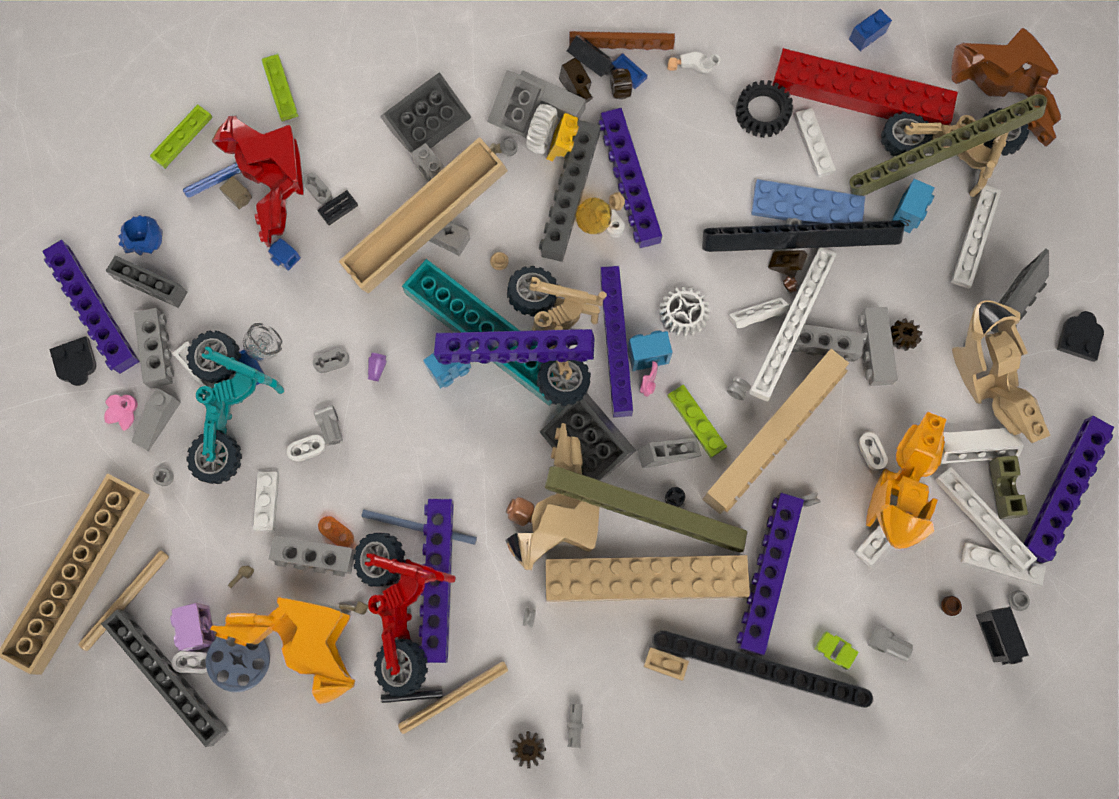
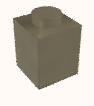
M233 176L219 188L223 195L239 210L252 199L249 191Z

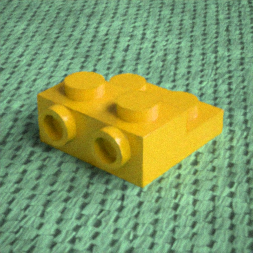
M564 113L555 128L547 160L553 162L556 156L564 157L567 152H571L574 145L572 138L576 136L579 128L577 117Z

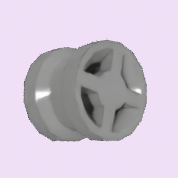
M735 377L732 381V386L727 389V393L735 399L744 400L745 393L750 390L751 385L747 381Z

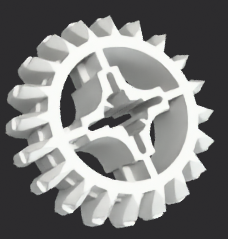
M542 104L536 109L526 141L527 149L533 153L543 154L548 149L558 117L556 108Z
M682 287L681 291L675 288L674 293L669 291L668 297L664 296V302L660 303L661 310H659V315H662L661 322H665V328L671 327L670 333L674 330L677 331V336L680 335V332H683L684 337H687L688 332L693 336L695 331L701 332V327H705L707 324L705 321L709 320L707 315L710 313V309L707 308L709 303L703 302L705 296L699 297V291L693 293L692 287L689 291H686L685 287ZM677 301L678 308L670 313V306ZM699 311V318L692 323L691 315Z

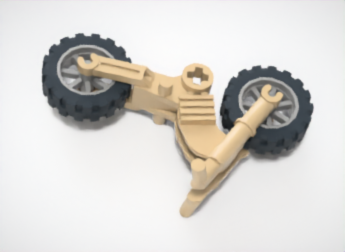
M1002 108L992 109L988 113L986 112L983 117L995 113ZM897 113L886 122L881 133V143L885 146L884 149L889 151L890 155L894 157L976 120L972 116L964 115L956 125L948 126L941 123H928L923 120V117L915 116L914 113ZM1028 124L957 155L959 160L963 159L970 167L981 169L978 183L969 192L971 197H975L986 186L988 178H991L1001 154L1002 156L1012 155L1021 149L1028 138Z
M525 266L521 270H516L514 275H511L507 287L509 304L513 305V309L517 312L519 310L523 315L529 314L531 317H535L532 331L569 330L578 322L581 313L591 315L592 324L598 323L600 313L598 306L603 305V300L607 296L605 292L601 291L596 296L588 294V292L563 287L556 284V278L552 277L549 271H544L542 267L535 268V266H530L527 268ZM523 284L527 289H519V287ZM553 345L549 349H554L557 345ZM568 360L567 362L548 361L540 366L537 386L540 387L539 391L541 394H544V398L548 401L551 400L553 404L557 405L558 403L561 406H567V404L574 405L576 401H581L584 395L587 394L591 382V373L588 372L587 364L584 365L583 362L577 360ZM576 376L578 382L571 380V378ZM571 384L576 387L569 389L568 385Z

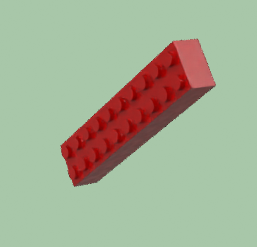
M785 48L782 49L772 84L774 86L776 82L779 83L778 89L783 86L786 88L784 93L789 92L793 96L884 119L893 118L897 113L907 112V114L914 113L915 116L923 117V120L928 123H941L948 126L952 123L958 96L957 91Z

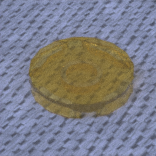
M596 197L588 198L579 205L576 212V222L583 232L595 235L600 234L610 226L612 210L604 200Z

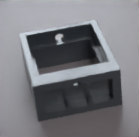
M577 35L566 50V52L600 77L609 75L615 67L613 65L615 60L581 35Z
M1011 606L976 614L993 662H1001L1002 665L1023 662V657L1029 656Z

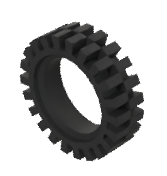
M760 80L759 85L755 81L752 83V86L750 84L747 85L746 89H743L741 95H739L735 114L738 116V123L742 122L741 128L747 127V133H750L752 130L754 131L753 136L761 133V138H764L765 134L768 137H772L773 133L775 135L779 134L780 130L783 131L785 126L788 125L792 115L793 100L789 98V92L784 93L785 87L782 86L778 89L779 83L777 82L774 86H771L772 81L768 80L767 85L764 84V80ZM759 96L770 97L779 105L780 115L769 122L759 121L750 114L748 109L749 102Z

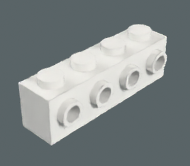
M1006 428L944 432L945 445L941 464L993 460L1004 456H1018L1019 458L1024 445L1019 434H1010Z

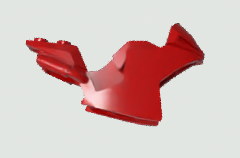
M236 115L228 116L215 133L212 143L226 154H235L234 157L238 168L245 178L257 184L261 182L270 188L271 191L256 204L257 214H254L257 225L261 227V231L258 232L260 241L264 242L268 248L271 246L272 235L281 236L285 232L287 218L286 199L295 191L299 195H304L297 140L293 138L290 125L261 134L240 121Z

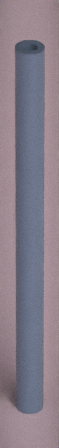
M363 510L362 517L423 532L424 524L368 510ZM453 532L452 534L453 540L476 544L477 537Z

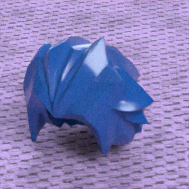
M139 215L138 217L133 216L130 221L127 220L121 227V234L118 235L120 239L119 245L126 254L135 252L142 256L143 253L152 254L154 250L160 248L163 233L155 219Z

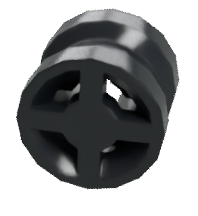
M679 487L670 488L665 495V503L681 507L686 498L684 491Z

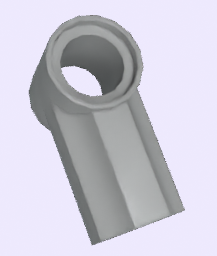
M330 405L314 411L326 445H336L343 441L334 406Z
M875 626L868 646L883 653L887 652L904 661L908 660L913 651L912 644L894 636L891 631L879 626Z

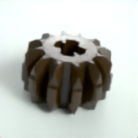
M623 68L612 70L610 83L613 97L615 99L630 97L632 79L629 70Z
M906 318L902 321L897 320L890 327L891 336L894 339L892 343L897 344V349L903 347L904 351H908L910 348L914 349L921 342L920 336L923 332L918 330L920 325L915 326L914 320L908 323Z
M530 731L526 732V739H524L521 733L518 734L521 743L515 739L512 742L518 746V748H511V752H518L513 757V760L521 758L522 760L519 762L520 767H522L524 761H527V768H531L532 760L534 765L538 766L539 762L536 757L541 760L544 759V756L539 751H546V747H539L544 742V739L536 742L538 733H535L531 739ZM525 744L534 747L532 755L529 753L524 754L523 750L525 747L523 746Z

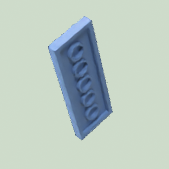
M757 179L751 215L785 221L788 218H797L803 224L863 222L865 196Z

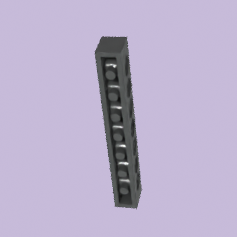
M579 121L577 134L573 136V148L571 152H568L570 153L569 158L564 160L563 169L565 171L559 177L558 185H560V188L555 191L553 199L555 205L550 207L549 217L551 218L550 222L545 224V239H541L539 244L542 257L560 262L564 260L600 136V125ZM576 157H581V158H583V159L577 160V159H575V158H576ZM571 173H577L578 175L572 176ZM570 188L573 189V191L567 192L566 189ZM564 204H565V205H568L569 207H568V208H562L561 205H564ZM557 221H563V222H564V223L561 224V225L556 224ZM558 237L559 240L552 241L551 238Z
M117 609L101 623L205 747L214 746L229 732L185 678L173 669L172 663L127 611Z

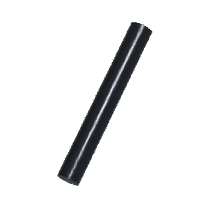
M443 689L418 691L403 696L384 694L381 695V703L443 698Z

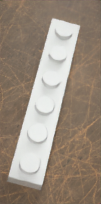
M986 185L980 191L951 283L968 289L972 286L1002 190Z
M952 467L935 480L1019 572H1022L1037 560L1032 552Z

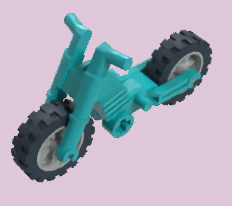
M210 330L206 331L205 334H199L197 339L194 338L192 340V345L187 350L189 353L186 355V360L189 362L187 364L188 368L192 370L191 372L195 376L210 383H218L214 384V388L202 386L196 391L197 401L206 407L204 434H200L197 440L194 439L192 441V446L187 451L189 454L186 456V462L189 464L187 466L189 471H192V475L198 478V480L209 484H222L223 481L227 482L231 479L230 477L237 474V469L241 466L240 459H242L240 445L237 444L234 438L227 435V421L232 419V414L229 413L231 406L242 403L244 399L253 394L257 382L272 387L279 394L284 392V388L277 380L239 362V358H241V353H239L240 347L233 338L220 331L215 330L213 332ZM217 344L215 349L213 350L211 348V345ZM221 346L224 347L225 351L219 352ZM211 363V370L206 369V367ZM231 374H232V375L235 374L234 378H232V379L230 380V379H229V378H230L229 376H230ZM203 458H206L207 462L203 465ZM210 464H212V472L206 470Z

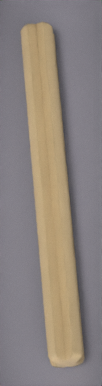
M159 551L84 636L78 644L81 649L88 651L106 631L101 623L117 609L124 610L169 559L165 552Z
M504 662L499 663L399 723L398 728L400 732L405 734L508 672V667Z

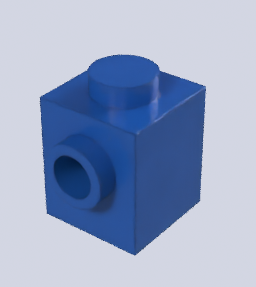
M281 238L272 243L268 250V253L271 255L270 260L279 267L281 265L287 271L301 259L298 252Z

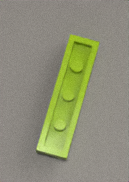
M275 54L262 58L264 70L281 121L299 117L279 55Z
M197 104L149 155L151 159L165 169L213 118L212 115Z
M684 384L667 395L710 458L727 448L723 439Z

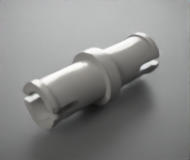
M570 704L569 723H567V728H569L567 747L581 748V728H583V724H581L582 704Z

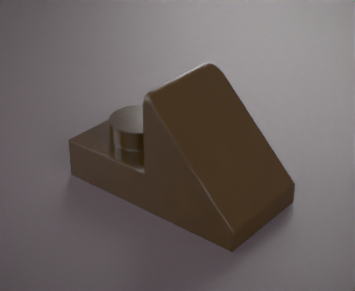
M804 250L774 251L768 268L784 275L795 277L797 271L803 269L808 253Z

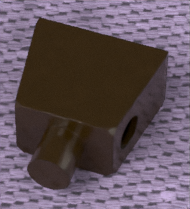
M573 58L561 66L559 80L566 90L586 99V103L592 100L593 96L589 91L592 82L581 62Z

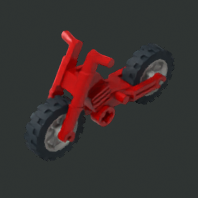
M389 533L367 534L366 538H362L359 541L360 544L355 548L356 554L353 555V560H355L353 565L354 569L357 570L356 575L358 578H361V581L370 587H382L392 585L393 582L399 579L401 574L398 583L382 591L383 594L370 597L368 608L371 613L381 616L383 625L381 635L383 646L380 648L381 651L377 652V661L374 662V667H376V671H374L375 677L378 678L377 682L379 686L382 685L383 691L390 692L389 695L403 696L419 690L422 687L421 684L426 680L425 675L428 674V668H426L428 661L424 657V650L419 648L420 645L418 643L412 642L410 639L407 621L412 620V614L407 613V607L417 602V598L424 591L426 583L435 582L436 580L454 583L456 577L435 570L432 567L412 562L410 559L405 560V550H402V543L397 541V537L390 536L391 534ZM398 652H400V659L397 657Z

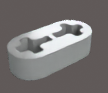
M307 174L303 179V183L309 193L320 204L330 202L332 194L325 183L316 174ZM309 181H315L317 186L314 187ZM321 190L326 194V197L320 196L319 191Z
M335 349L317 355L313 359V366L319 373H326L345 367L350 359L344 349ZM339 354L343 356L341 362L338 361ZM321 360H323L324 362H327V363H324V367H323V368H321L320 365H319Z

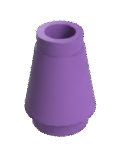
M371 353V357L368 359V380L379 382L387 363L385 355Z

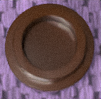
M786 276V279L782 281L789 294L798 292L797 287L799 285L796 279Z
M946 596L941 601V609L948 616H956L961 612L962 604L957 597Z

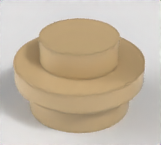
M615 192L609 197V205L611 209L620 211L625 204V200L620 192Z
M497 252L492 255L490 263L495 270H504L509 264V259L506 254Z

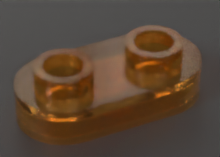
M325 516L319 521V532L335 545L350 547L353 544V532L335 518ZM326 523H331L329 529H325ZM342 534L346 535V539L344 541L340 540V536Z

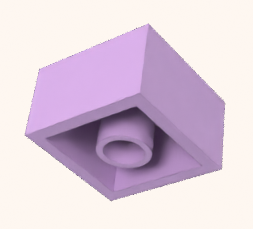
M193 603L172 609L170 620L172 626L175 627L174 643L178 650L193 652L211 646L215 636L214 631L210 630L213 625L208 605Z

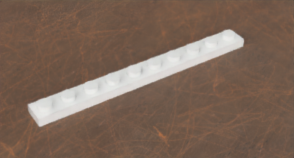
M825 248L818 249L750 391L751 395L764 401H769L837 253Z

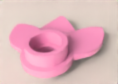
M655 361L652 362L650 375L643 376L640 393L647 397L654 393L656 387L654 380L658 364Z
M112 395L105 401L109 407L104 414L105 423L113 424L119 422L122 430L125 431L134 421L133 411L137 409V400L131 395H123L122 397Z

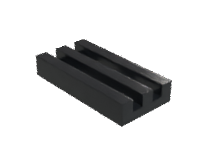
M346 190L317 211L329 226L356 208L358 204L348 190ZM348 197L347 200H345V201L342 202L341 204H338V203H340L341 201H343L345 198ZM332 207H334V209H332V210L329 211L328 213L324 214L326 211H328L329 209H331Z

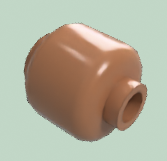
M521 497L515 500L512 499L506 509L508 519L520 526H525L528 522L531 523L535 506L532 502Z

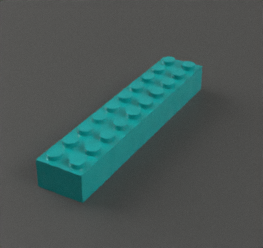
M425 259L402 285L405 295L454 333L520 331L428 259ZM518 346L512 347L511 350L516 349ZM537 346L531 347L530 350L535 349ZM509 361V363L505 364L493 362L548 406L552 404L551 400L548 401L544 398V394H541L539 391L540 387L537 386L541 362L529 361L527 363H520L518 361Z

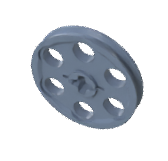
M217 637L211 644L206 656V670L210 679L218 687L229 692H243L255 687L266 675L270 664V653L264 640L259 643L257 649L249 650L247 645L237 644L232 647L228 646L226 639ZM216 651L223 652L224 656L220 662H213L212 655ZM231 652L234 656L240 657L242 655L243 657L241 660L243 661V664L247 666V668L243 667L238 663L236 665H233L235 660L229 653ZM258 658L263 659V668L259 670L254 669V660ZM223 670L229 673L228 680L219 682L217 679L218 673ZM242 674H247L250 679L249 683L245 686L238 684V678Z

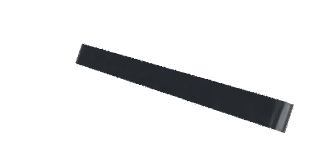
M870 221L706 228L703 230L702 249L707 252L898 245L902 243L905 224L901 221Z
M658 631L652 637L653 646L665 652L855 707L866 708L873 703L872 693L862 687L668 631ZM662 634L667 638L665 646H660L657 643L658 635ZM679 640H683L687 645L684 652L679 651L676 647ZM698 646H703L706 649V655L703 658L699 657L696 653ZM719 651L726 655L724 663H719L716 659ZM739 657H742L746 662L743 669L738 668L736 665ZM759 663L765 666V673L763 675H760L756 670ZM779 669L785 672V678L782 681L776 676ZM800 674L805 678L803 686L797 684V677ZM820 680L825 684L823 692L817 689V683ZM840 686L845 689L843 698H840L837 694V689ZM860 692L865 695V701L862 704L857 699Z

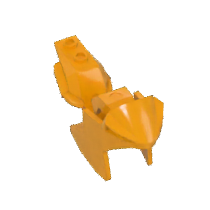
M930 412L925 414L919 425L913 424L907 430L896 448V461L901 468L898 473H893L887 468L883 469L873 490L867 511L866 526L871 527L878 518L887 540L896 549L909 548L934 532L933 522L930 520L938 499L933 498L928 502L929 487L926 484L920 483L919 480L921 477L934 474L941 464L945 445L943 434L947 419ZM891 494L898 497L897 506L890 505Z
M278 597L277 603L279 606L269 615L231 613L226 616L225 626H211L210 630L216 632L215 636L226 640L228 636L235 638L234 643L246 646L247 643L258 644L273 631L277 632L284 646L281 649L287 667L300 674L314 675L312 694L320 705L337 699L355 685V679L351 678L336 647L337 640L350 620L351 616L325 606Z

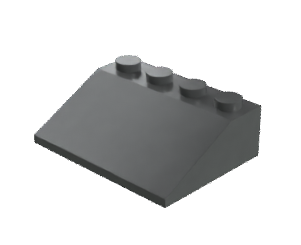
M439 72L380 117L411 154V152L425 143L429 148H432L469 120L471 115Z
M1045 248L1022 269L998 302L1020 312V320L1027 313L1026 307H1030L1036 301V293H1040L1047 285L1045 281L1049 277L1048 249ZM998 324L991 329L992 332H999Z
M588 393L584 395L581 401H576V404H568L540 431L552 448L557 447L558 440L555 439L556 430L561 428L562 423H565L567 436L577 437L580 440L583 466H581L582 475L599 481L608 476L636 451Z

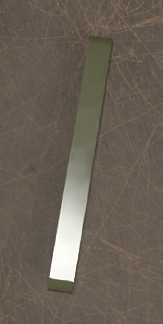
M1041 94L1033 95L855 174L849 181L850 192L853 195L865 196L1035 121L1045 114L1047 98Z
M549 467L545 483L547 490L734 552H744L748 532L744 529L560 467Z

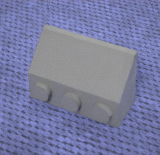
M507 70L487 122L526 138L534 113L539 106L546 87Z

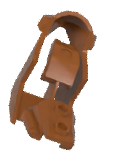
M1025 28L1020 29L1007 45L961 43L955 47L951 64L952 81L955 84L965 82L968 79L972 80L990 97H1005L1008 92L1022 93L1027 97L1036 94L1044 95L1047 98L1045 114L1041 118L1028 123L1027 129L1045 147L1057 138L1053 126L1061 120V114L1054 95L1046 86L1050 77L1057 75L1059 70L1046 50ZM1027 63L1031 65V67L1029 69H1024L1023 65Z

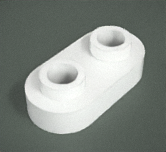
M599 205L596 209V219L608 235L620 237L625 229L623 220L614 209L610 208V205ZM617 224L619 227L614 228L613 225Z
M871 432L863 434L858 440V446L867 466L874 471H879L887 465V455L877 435ZM865 441H869L871 445L866 446ZM873 458H876L879 463L875 464Z
M312 435L295 441L288 446L287 455L295 462H301L318 456L326 449L325 440L319 435ZM319 443V448L314 449V445ZM301 450V454L296 456V451Z
M179 652L172 659V667L180 673H207L206 666L203 667L202 661L206 659L207 653ZM184 658L187 659V664L185 666L182 665V660Z

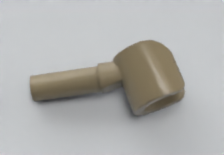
M250 566L240 567L239 574L228 586L232 588L243 576L249 579L254 573V569Z
M358 601L356 607L340 603L339 608L364 615L368 605Z

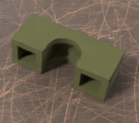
M1018 456L997 457L989 461L999 518L1012 519L1028 515L1025 495H1019L1016 488V479L1021 475Z

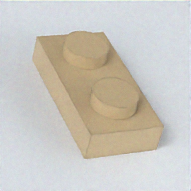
M650 647L644 667L683 681L689 661Z

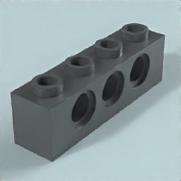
M116 255L106 269V272L113 279L177 308L180 307L188 293L180 284Z

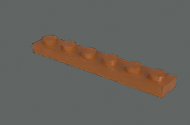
M569 31V46L577 35H581L598 49H661L666 51L673 50L675 43V33Z

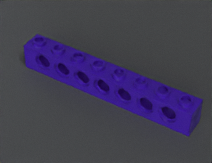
M618 108L601 112V119L598 120V125H600V131H603L605 135L603 136L604 145L609 148V161L614 164V177L619 180L618 190L624 196V209L628 210L630 215L628 216L630 227L633 226L635 231L633 232L634 241L639 244L640 249L660 244L662 233L623 110ZM630 176V177H632L633 179H630V180H629V179H626L625 177ZM631 192H635V193H637L638 195L633 196V195H631L630 193H631ZM640 208L643 211L637 212L635 209ZM645 224L648 228H642L640 225Z
M61 239L42 251L46 257L44 262L49 268L54 270L52 273L53 277L63 285L61 290L72 300L69 302L76 312H79L80 316L78 318L84 326L87 325L89 329L87 333L93 341L96 340L98 344L96 348L102 356L105 355L107 359L105 363L108 368L121 374L139 363V359L70 246ZM118 348L117 353L113 354L114 350Z
M607 266L600 268L601 291L607 295L603 300V315L613 418L629 417L633 414V402L619 266Z
M592 329L436 333L434 356L439 363L444 365L451 363L470 364V362L482 364L499 362L505 364L509 363V361H518L520 363L538 361L545 363L556 360L558 362H567L568 360L586 362L594 360L595 337ZM557 345L556 348L549 349L551 346ZM577 345L575 348L569 349L570 346ZM518 346L516 349L511 350L512 347ZM537 346L535 349L530 350L531 347Z
M1091 416L1083 421L1023 543L1037 558L1035 561L1041 564L1052 561L1056 556L1057 551L1055 549L1063 541L1066 527L1073 521L1072 514L1080 506L1082 494L1089 488L1088 481L1097 471L1096 465L1105 454L1104 448L1106 444L1113 438L1114 426L1095 416ZM1083 453L1087 456V460L1084 459ZM1075 470L1079 472V477L1075 474ZM1067 486L1070 487L1071 494L1067 491ZM1059 503L1063 505V511L1059 508ZM1051 519L1055 522V528L1050 523ZM1042 536L1046 538L1047 544L1043 543Z
M780 493L777 497L773 498L771 508L774 509L773 515L769 516L767 520L768 534H764L762 539L763 553L758 555L756 565H759L758 572L753 575L751 582L754 585L753 591L750 592V596L747 597L746 601L749 604L748 611L743 613L741 623L744 624L743 630L738 632L736 643L739 644L738 649L760 656L765 655L804 499ZM780 511L788 514V520L781 519ZM775 530L782 531L783 539L776 538ZM770 549L778 551L779 556L777 559L771 557ZM766 568L773 570L774 576L772 578L765 575ZM761 587L768 589V597L761 596ZM756 606L763 608L764 615L762 617H758L755 614ZM751 626L758 628L759 634L757 637H753L750 634Z
M428 499V504L424 505V516H427V524L423 526L426 544H423L422 554L426 556L425 564L422 565L451 574L454 501L452 499ZM437 515L443 516V522L440 525H435L433 522L434 517ZM436 535H442L443 538L439 545L433 544V537ZM441 555L442 561L439 565L432 564L433 556ZM441 581L436 586H433L431 582L426 583L421 596H424V604L420 605V617H423V625L419 626V637H422V646H419V648L424 650V657L427 658L428 663H448L451 583ZM433 595L440 597V603L437 606H432L430 603ZM433 615L439 617V624L436 627H432L429 623ZM431 636H436L439 640L435 648L430 647L428 643Z

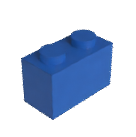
M880 8L853 28L849 40L859 51H862L887 32L892 20Z

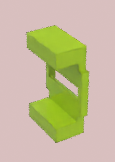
M829 632L823 633L814 649L819 653L822 652L824 657L838 666L841 665L845 670L850 669L859 653L851 647V644L837 635L833 636ZM839 641H842L844 645L836 659L833 660L830 657Z

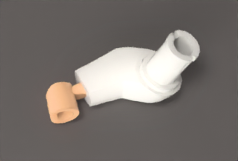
M699 52L683 54L679 56V60L674 57L670 58L667 69L675 71L677 70V65H680L681 68H692L702 74L709 73L714 66L719 65L720 57L717 54L707 57Z

